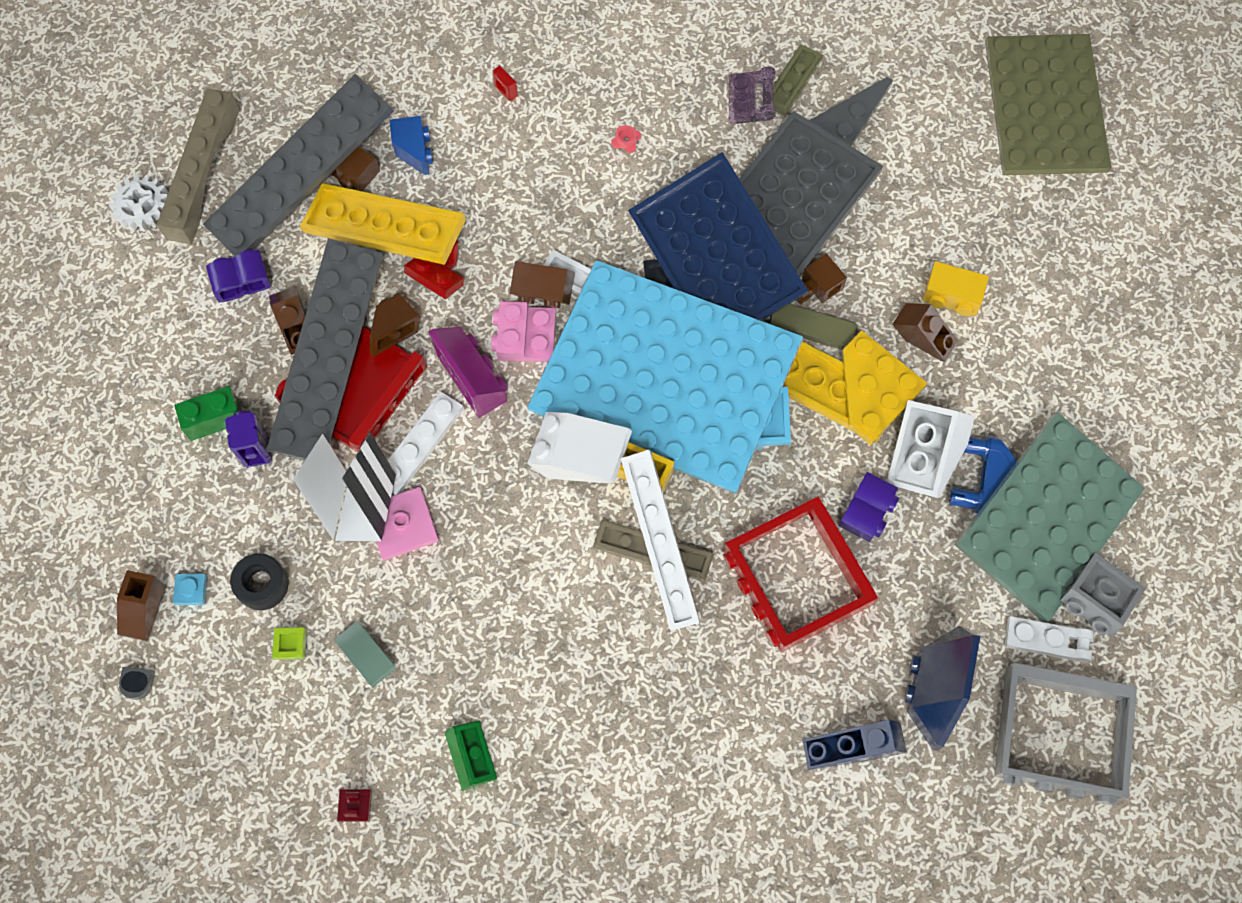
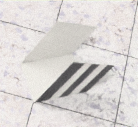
M371 432L347 471L322 434L293 478L294 482L333 540L345 487L347 486L335 541H382L396 477L394 470Z

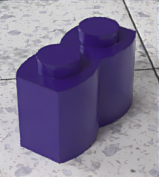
M244 250L233 258H217L206 265L212 291L218 303L238 299L244 295L254 294L271 287L266 266L259 250Z
M866 472L839 527L868 542L874 536L879 538L887 522L882 520L886 511L892 513L900 499L895 496L898 487Z

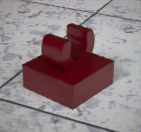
M339 789L337 822H370L372 790Z

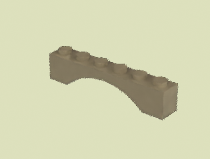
M209 88L205 91L157 223L166 240L191 245L194 241L201 221L203 194L212 161L222 142L232 133L240 111L231 92Z

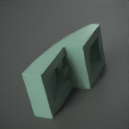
M358 621L334 639L372 688L397 669Z

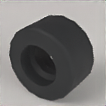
M254 553L245 556L237 562L231 572L230 585L233 594L242 604L252 610L264 611L274 608L283 600L288 591L289 580L287 572L275 558L267 554ZM261 571L270 575L268 586L260 592L251 591L249 581L252 576Z

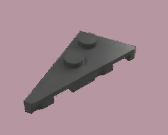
M886 77L809 121L852 147L891 87L893 80Z

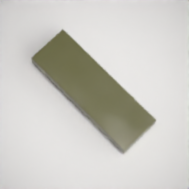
M801 44L764 99L763 105L786 116L823 60L824 55Z
M791 304L774 313L770 321L771 325L803 336V339L843 350L852 341L857 326L856 323Z

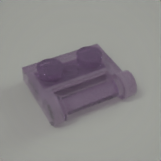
M768 66L761 68L760 71L729 75L730 124L766 121L776 117V108L773 106V81L776 76L773 67ZM763 83V106L756 109V84Z

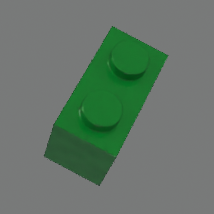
M230 386L174 404L180 428L190 441L225 430V419L233 416L236 412L242 411L238 397Z

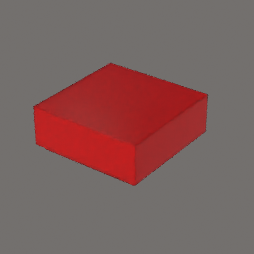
M499 65L493 70L494 85L509 101H512L518 97L516 81Z

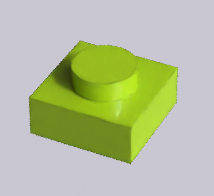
M304 627L274 628L272 658L274 660H305L307 630Z

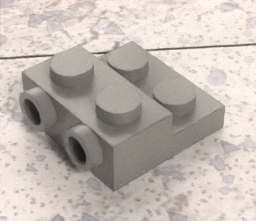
M1095 552L1060 601L1066 604L1069 613L1074 616H1082L1092 623V628L1095 632L1112 637L1124 626L1146 588Z

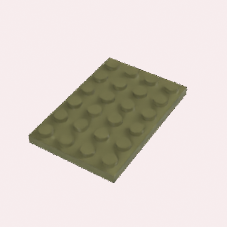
M1090 34L988 36L985 40L1002 175L1109 173L1111 162Z

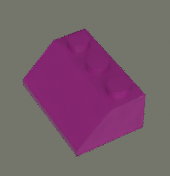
M461 326L435 328L428 331L436 356L478 419L507 402L505 392L508 388L500 376H494L491 371L493 366L485 354L482 356L477 351L478 343L471 333L466 335Z

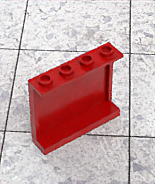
M364 326L362 327L332 435L334 439L357 453L370 432L375 439L427 368L422 355L415 351L411 355L396 345L372 357L370 354L371 331ZM287 379L279 383L274 395L279 404Z

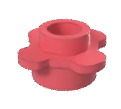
M620 126L617 128L616 137L612 139L611 145L615 149L621 148L625 149L627 153H633L636 151L637 141L641 139V133L632 126Z

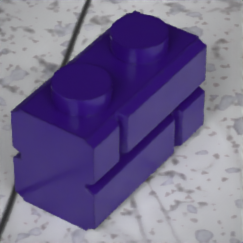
M239 411L225 419L226 431L229 434L227 435L229 448L244 467L250 468L268 464L272 461L271 452L267 451L269 443L268 433L254 413Z

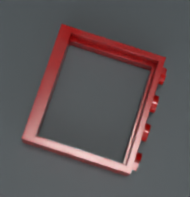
M819 496L725 543V553L722 555L726 560L727 567L730 570L735 569L739 577L736 580L739 589L744 596L749 594L754 603L751 605L754 616L758 621H764L768 629L765 632L768 641H771L774 647L778 646L781 653L873 606L878 600L876 592ZM809 515L857 599L787 635L739 549Z

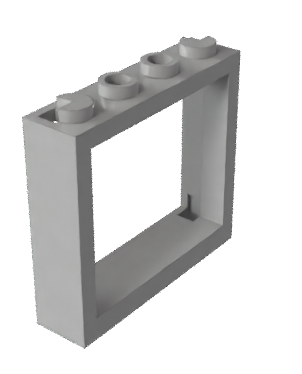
M1012 663L1006 668L994 776L1003 778L1004 784L1012 786H1022V782L1035 784L1034 789L1042 792L1052 793L1054 788L1065 790L1066 796L1085 799V795L1097 797V802L1107 805H1116L1117 801L1127 799L1129 797L1137 686ZM1017 682L1117 702L1110 788L1008 767Z

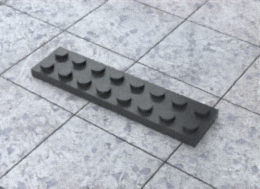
M354 74L203 225L234 257L244 250H254L394 112L393 109L357 74Z
M328 238L267 446L268 452L305 461L322 434L330 445L383 253Z

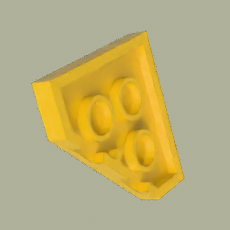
M861 330L843 349L842 360L845 371L844 381L846 401L848 403L849 428L871 446L906 409L908 400L913 401L926 388L928 383Z

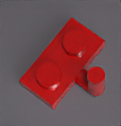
M456 240L445 265L413 258L404 265V273L446 300L463 287L464 278L451 270L457 265L458 240Z

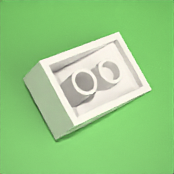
M908 400L887 482L899 488L939 498L968 445L975 416Z
M546 412L527 464L548 479L614 484L622 462L621 458H623L632 430L570 413Z

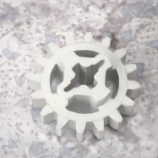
M135 175L132 182L127 178L124 179L125 186L117 185L118 194L110 195L114 201L109 203V207L113 211L111 214L123 228L128 226L133 232H135L137 227H140L145 232L147 225L156 228L155 221L159 220L168 195L164 185H161L158 179L152 181L149 175H146L143 180H140L138 175Z

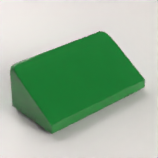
M480 721L452 726L445 732L462 791L497 780Z

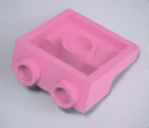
M500 302L499 309H494L493 325L498 326L497 335L492 334L491 350L496 351L498 361L549 362L554 351L556 308L528 307L527 302Z

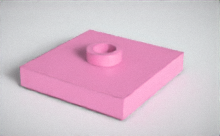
M421 487L391 497L382 541H376L383 561L439 541Z

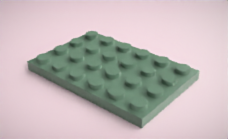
M1057 412L1052 414L954 545L1043 622H1049L1063 603L1060 600L1094 553L1098 554L1145 488Z

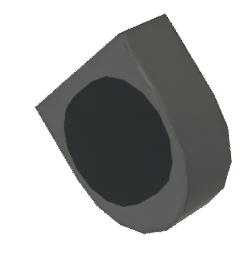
M122 667L119 681L121 693L132 700H140L146 697L151 691L155 671Z

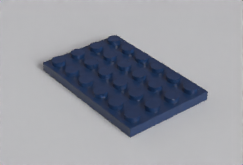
M723 152L628 210L672 286L678 291L760 321L808 294L807 288Z

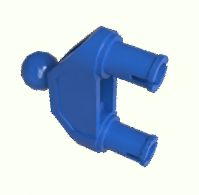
M970 436L964 453L978 455L984 459L980 489L977 493L952 487L949 496L951 498L949 499L950 506L973 509L978 514L1017 462L1004 442L994 436H989L985 439Z

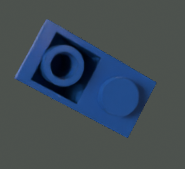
M421 116L389 120L391 141L395 155L423 175H429V165L433 164L431 148H426V142L431 141L429 127L423 126Z

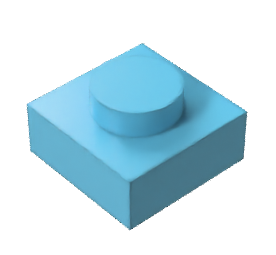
M176 574L173 604L205 605L208 576L206 574Z

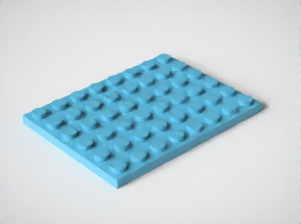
M596 260L527 409L542 417L545 416L546 412L570 413L629 428L632 430L629 443L646 450H651V452L674 461V470L737 494L758 446L759 439L764 432L766 423L801 346L803 336Z

